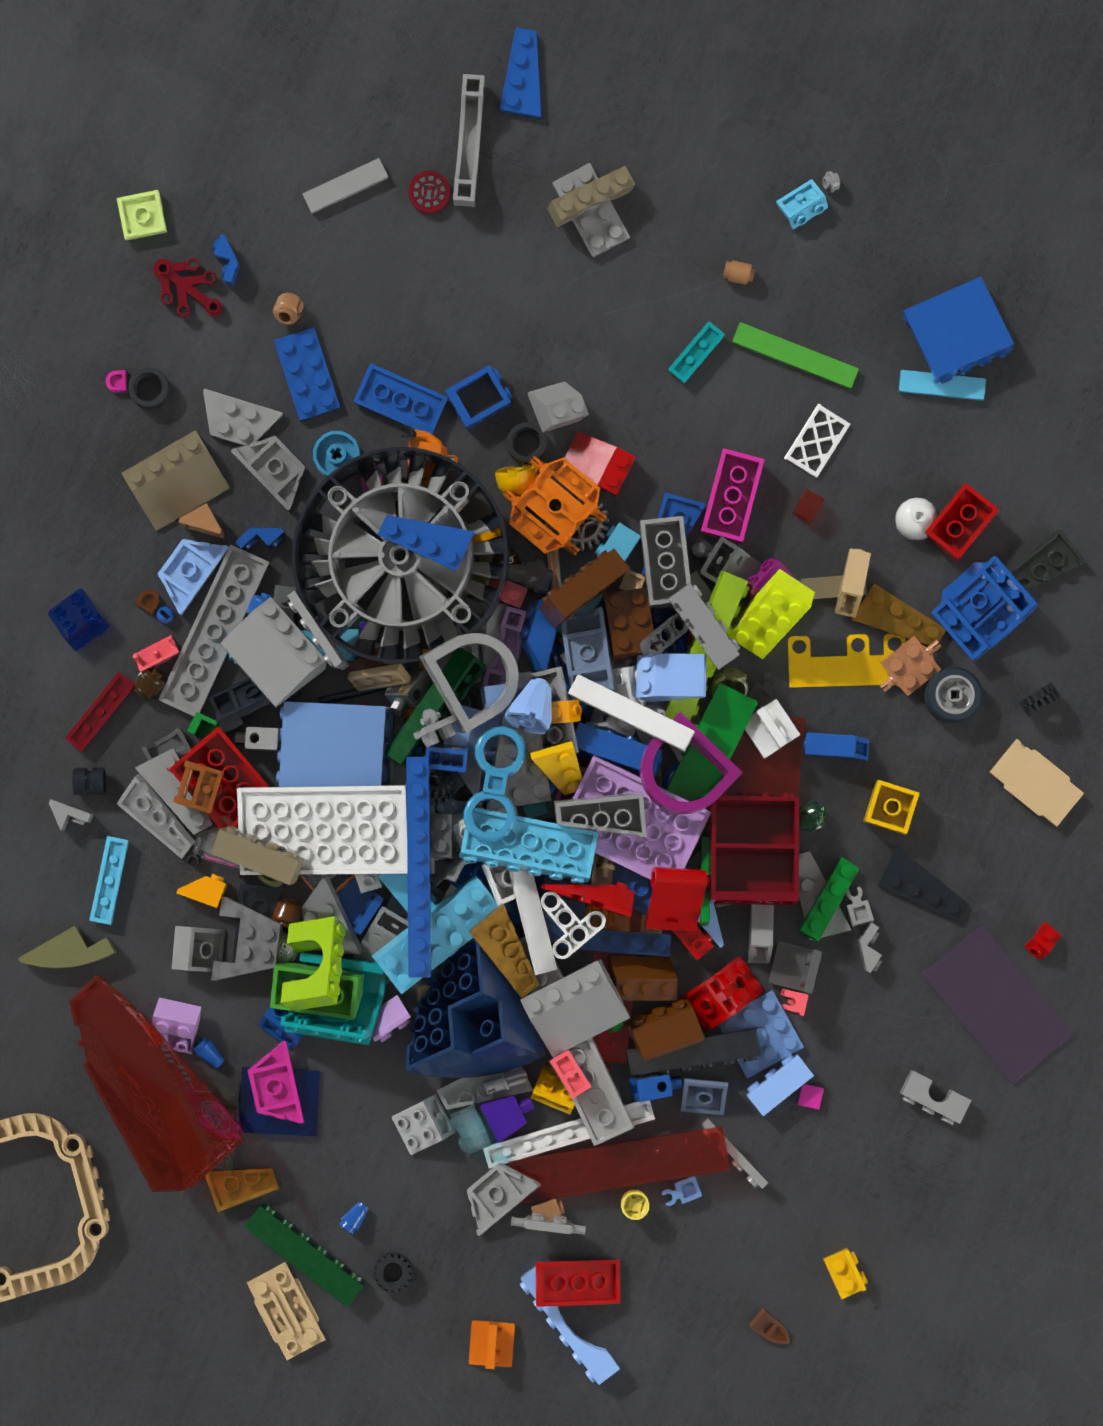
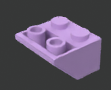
M396 995L382 1005L372 1034L375 1042L379 1039L381 1042L394 1035L391 1032L393 1029L398 1027L401 1030L411 1023L409 1018L413 1015L399 995Z
M159 998L152 1019L150 1045L162 1047V1043L154 1035L156 1034L154 1031L157 1030V1034L161 1037L159 1039L168 1043L175 1051L192 1054L200 1022L201 1007Z

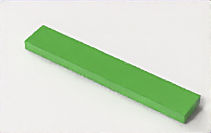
M741 322L732 341L733 344L848 389L852 388L859 368Z

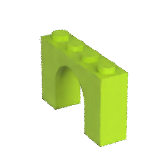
M335 916L289 924L287 944L296 952L316 949L323 950L322 963L312 976L302 980L283 983L281 1003L291 1012L336 1005L338 1002V995L340 994L339 982L340 975L342 974L341 961L344 954L343 941L346 929L345 925Z

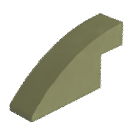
M73 926L18 959L21 963L39 967L65 968L100 961L117 953V950L109 937L89 947L79 927Z

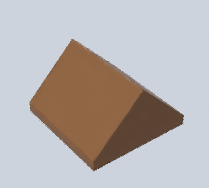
M207 503L179 519V523L184 528L222 539L225 538V533Z

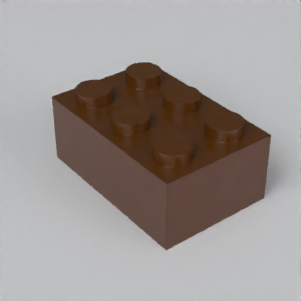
M647 588L604 593L602 602L606 614L612 662L637 659V655H643L640 649L642 640L654 631ZM656 642L651 643L650 649L656 645Z

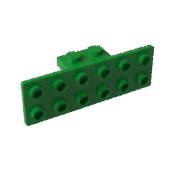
M720 683L699 725L695 723L694 726L730 760L758 702ZM689 743L685 752L681 751L680 755L683 758L667 791L690 802L705 797L719 783L723 774Z

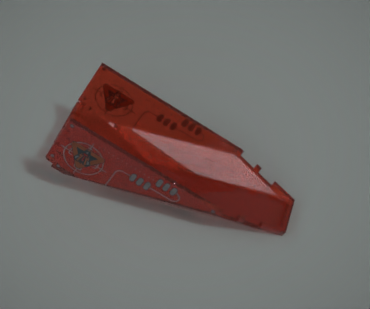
M96 975L69 1001L74 1025L79 1026L82 1040L78 1042L79 1047H84L87 1062L83 1063L84 1068L152 1192L186 1191L188 1187H194L202 1177H205L216 1167V1164L224 1160L231 1151H234L244 1141L241 1136L244 1132L232 1114L146 1016L102 976Z

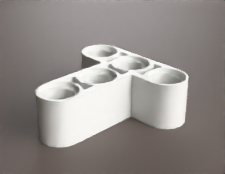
M547 892L541 898V906L564 933L554 943L552 948L554 956L559 959L568 958L605 926V916L599 911L589 913L580 921L555 892ZM552 895L557 899L555 907L548 908L545 905L544 900L547 896ZM562 912H567L571 916V921L567 925L559 922L558 917ZM592 915L601 917L602 923L599 927L590 925L589 920ZM582 929L584 931L585 938L583 941L578 942L574 940V930ZM559 943H565L568 946V953L564 956L556 952V946Z

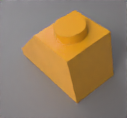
M212 874L211 877L205 876L179 888L176 893L219 908L221 897L224 896L228 884L223 882V877Z

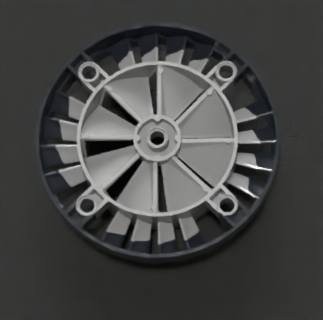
M391 447L370 451L345 462L332 471L318 485L306 502L299 516L292 544V569L299 597L322 632L336 644L361 658L390 665L422 663L419 658L423 655L418 630L423 629L430 651L445 643L437 623L447 617L456 622L467 634L479 633L497 609L506 586L509 571L510 550L506 526L496 502L484 485L470 471L454 460L436 452L414 447ZM401 460H410L408 484L401 483ZM426 462L433 463L435 466L428 487H421ZM382 463L385 464L388 485L384 486L381 485L376 465ZM450 470L459 474L458 479L441 496L437 494ZM361 472L370 491L355 499L342 484ZM459 488L466 489V494L462 498H457L455 495ZM339 492H343V500L335 502L334 496ZM480 492L491 506L493 513L467 526L459 512ZM326 501H329L341 513L337 522L319 513ZM394 501H398L400 518L428 523L435 513L442 508L430 523L474 531V535L500 528L502 537L474 543L472 538L457 572L384 538H382L383 542H380L358 525L363 521L378 534L386 515L396 517ZM311 529L331 535L330 540L309 536ZM399 551H405L406 557L402 561L396 560V554ZM306 554L328 555V560L306 561ZM504 554V563L476 562V555ZM378 557L379 559L378 561L345 569V558ZM418 569L454 595L447 599L418 572ZM387 572L388 576L367 611L364 610L357 601ZM475 574L500 580L498 589L474 581ZM327 575L332 577V579L308 586L307 580ZM401 578H405L413 621L402 620ZM339 593L343 600L323 619L315 604ZM468 594L490 604L482 618L464 602ZM467 610L468 617L465 620H459V611ZM339 614H345L346 620L342 624L336 623V617ZM362 616L368 621L356 643L352 646L340 637ZM384 627L378 656L372 655L380 628ZM399 631H404V659H397Z

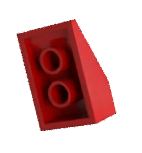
M577 432L565 459L598 485L601 491L616 498L636 456L596 438Z

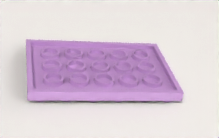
M594 755L573 799L641 792L643 793L647 837L585 829L598 832L595 853L651 880L653 867L685 868L711 812L706 809L692 814H676L666 811L649 798L643 788L640 777ZM659 787L668 797L677 801L689 802Z

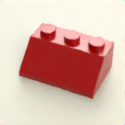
M965 483L925 531V534L942 552L958 563L997 515L999 509Z

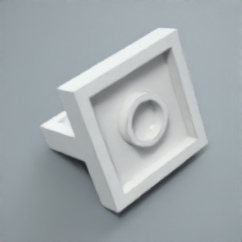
M777 699L756 711L745 728L746 733L764 759L800 735Z

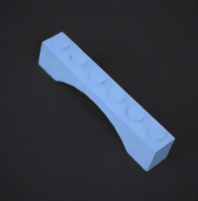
M534 1266L521 1276L522 1283H520V1286L527 1295L531 1293L536 1299V1266ZM558 1306L537 1307L540 1312L544 1310L548 1315L546 1321L553 1330L557 1328L562 1334L559 1336L562 1343L566 1347L571 1346L574 1351L572 1356L579 1365L583 1363L588 1369L585 1373L592 1383L596 1381L600 1385L620 1370V1366L606 1348L595 1346L583 1340L572 1331L561 1316Z

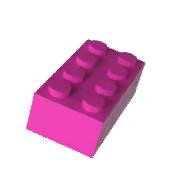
M723 448L700 534L717 539L722 536L732 543L742 544L765 459Z

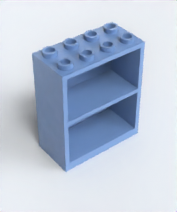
M284 702V706L280 709V718L283 719V725L279 730L281 749H279L277 756L278 762H280V771L276 775L277 784H279V787L390 785V758L385 752L389 748L390 743L393 742L395 715L390 712L389 707Z

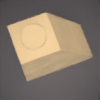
M850 548L834 613L853 618L856 617L863 596L871 553L861 549Z

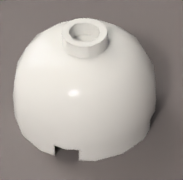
M917 497L908 499L900 505L896 512V527L900 534L909 540L926 539L928 536L925 534V531L938 517L937 510L926 499Z

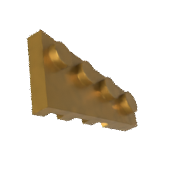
M876 584L872 586L858 608L856 617L851 619V621L907 639L915 636L921 644L927 646L935 640L939 642L946 632L944 627Z
M501 903L472 927L469 933L518 995L523 998L537 987L539 983L523 951L522 944L516 935L504 904Z

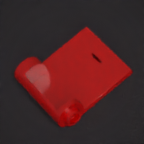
M653 867L651 872L652 895L645 929L696 932L705 890L710 885V875L707 874L706 870Z

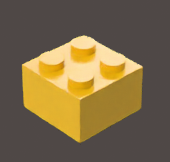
M877 780L863 822L903 835L907 834L920 793Z

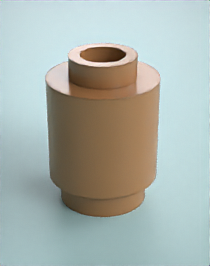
M734 260L732 262L726 261L723 278L728 279L727 281L747 285L748 281H753L755 270L751 269L752 264Z

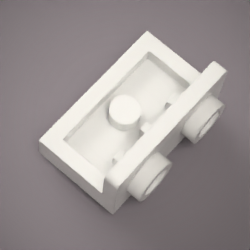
M637 665L612 669L616 693L642 706H646V701L636 698Z

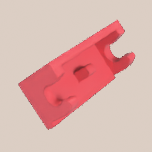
M172 635L133 654V658L137 662L140 672L146 669H153V667H157L179 656L180 650Z
M782 989L781 995L791 998L787 1001L791 1005L781 1004L782 1008L804 1016L808 994Z
M569 1050L549 1061L571 1099L591 1088V1085Z

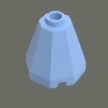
M541 678L531 679L507 709L504 718L513 727L518 729L519 725L525 727L524 731L530 734H545L546 730L548 731L552 722L551 687L546 680Z

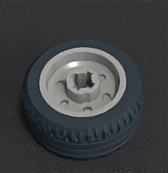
M947 667L938 671L928 681L924 693L928 711L934 718L947 724L962 723L973 717L979 710L983 698L979 680L973 673L961 667ZM951 692H956V693H957V694H956V699H954V698L951 699V698H950V697H951Z

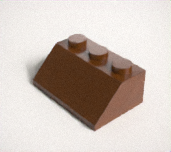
M608 955L607 972L621 1000L677 1001V976L670 957Z
M686 998L678 999L664 1006L655 1007L644 1013L635 1014L626 1020L630 1040L644 1062L705 1040L694 1009Z

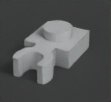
M857 887L858 895L855 897L851 896L849 890L845 894L847 900L852 903L846 907L852 927L874 921L868 900L861 901L862 889L860 887Z

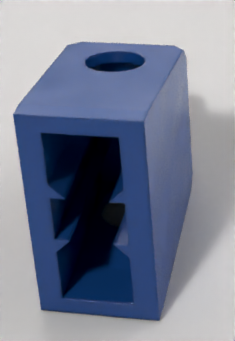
M434 744L428 748L426 747V757H429V769L466 772L468 747L447 744Z
M653 1074L643 1078H629L632 1100L638 1102L672 1096V1090L682 1088L680 1076L670 1077L669 1074Z

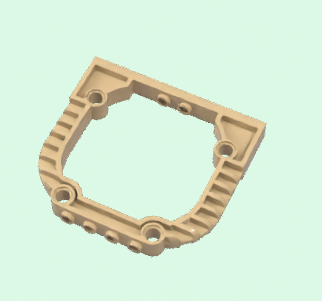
M26 1113L0 1120V1143L25 1136H40L53 1141L58 1156L63 1161L71 1164L83 1208L84 1217L78 1226L80 1245L71 1256L59 1262L13 1274L10 1268L0 1267V1273L6 1276V1283L0 1284V1302L76 1279L91 1265L97 1254L100 1239L105 1237L109 1230L108 1221H110V1214L108 1209L103 1206L102 1200L105 1197L102 1187H98L96 1179L99 1178L97 1167L93 1166L91 1162L93 1157L91 1146L87 1145L85 1138L81 1134H71L62 1123L43 1114ZM71 1139H76L79 1143V1148L75 1151L69 1147ZM93 1223L101 1226V1234L97 1235L92 1232L91 1227Z

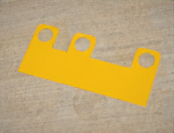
M886 634L883 638L884 655H870L869 637L867 635H849L847 637V656L811 657L809 637L791 636L788 639L789 687L881 685L889 676L887 670L880 662L894 652L888 647L889 639L897 637L903 645L906 642V638L894 634ZM856 638L862 639L865 643V648L861 652H856L851 647L852 641ZM796 640L805 642L806 650L803 653L798 654L793 651L792 645Z

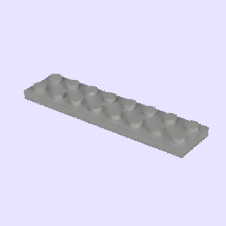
M230 544L158 699L159 701L192 716H195L196 712L201 713L228 655L220 643L228 636L229 632H232L244 620L250 601L256 595L270 562Z

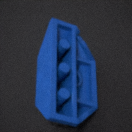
M547 594L533 601L527 607L526 624L520 633L522 638L521 646L532 667L537 672L547 670L557 627L554 629L539 610V607L543 604L542 599Z

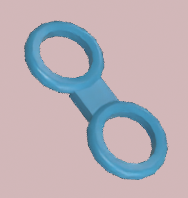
M497 726L486 730L478 738L475 746V759L486 775L483 791L475 794L466 804L464 823L467 830L475 838L484 842H495L505 838L513 829L516 821L515 808L511 800L504 794L507 777L515 774L523 766L527 752L522 736L514 729L506 726ZM504 735L515 742L518 748V756L511 766L496 768L486 761L483 749L486 742L492 737ZM487 799L500 802L507 812L505 825L493 833L479 830L472 819L475 806Z

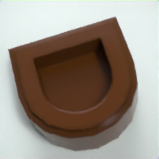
M145 590L139 595L134 604L154 615L160 605V597L153 590Z

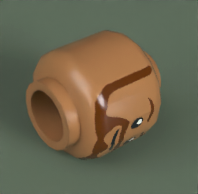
M283 293L278 297L274 305L273 314L280 323L294 324L299 320L302 313L303 302L293 293Z

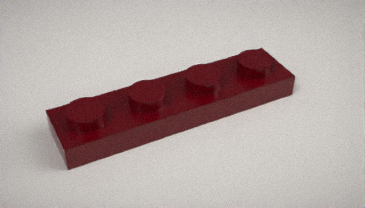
M118 671L64 739L83 752L134 689L133 682Z

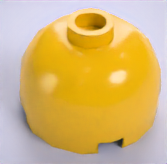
M522 465V467L517 468L510 466L498 469L495 472L496 482L500 491L504 493L508 488L515 496L519 497L538 476L537 468L533 465Z

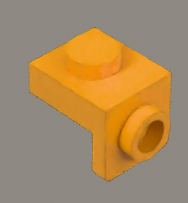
M579 700L551 702V724L581 721L582 710Z

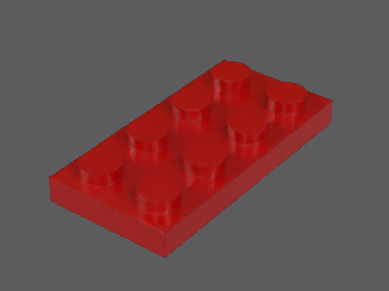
M620 1259L536 1262L537 1307L620 1304Z

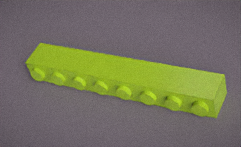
M721 571L708 603L715 611L713 617L717 622L722 621L728 630L725 634L729 637L732 631L731 621L733 617L737 618L741 606H738L741 597H746L749 586H747V580ZM694 637L687 654H706ZM706 654L707 682L708 677L712 678L716 666H714V663ZM699 698L667 701L664 707L667 718L672 720L679 712L689 721L692 717L695 718L699 710L697 705Z

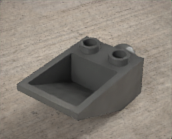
M722 536L717 540L711 551L708 550V546L704 542L699 541L692 545V555L698 559H706L699 569L698 575L713 586L716 585L721 571L748 580L761 570L762 564ZM724 550L725 557L719 556L718 551ZM713 568L714 575L707 573V569ZM741 597L740 603L747 606L749 601L746 597Z

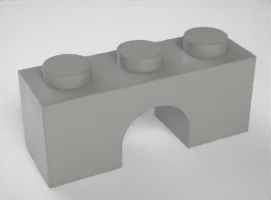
M911 1070L900 1091V1094L904 1095L903 1100L912 1105H915L916 1102L924 1105L922 1110L932 1115L936 1111L943 1115L942 1120L951 1125L954 1122L960 1124L972 1100L949 1090L943 1100L934 1101L929 1095V1087L932 1080Z

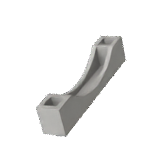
M463 74L458 153L453 193L454 206L475 207L485 87L484 75Z

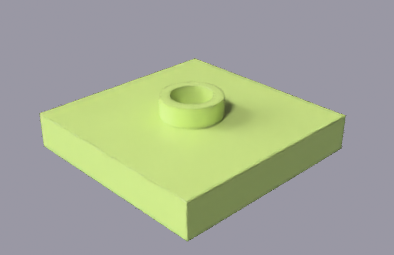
M159 190L117 198L125 241L167 233Z

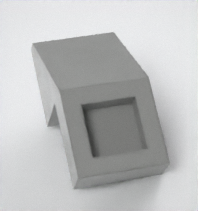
M873 923L868 924L858 940L864 970L868 973H871L872 970L876 972L882 963V960H880L882 955L867 946L869 942L873 944L879 935L876 932L879 927Z

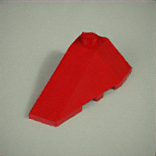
M617 882L616 885L542 884L541 886L544 890L555 892L556 894L620 916L631 917L634 892L629 890V885Z

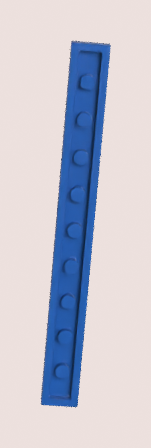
M406 757L408 978L431 977L429 757Z

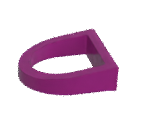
M679 712L672 720L694 730L695 733L690 743L724 775V778L701 799L682 802L668 797L659 789L653 776V760L657 750L664 743V741L656 737L648 744L642 755L640 778L645 792L656 805L672 813L692 814L710 806L743 772Z

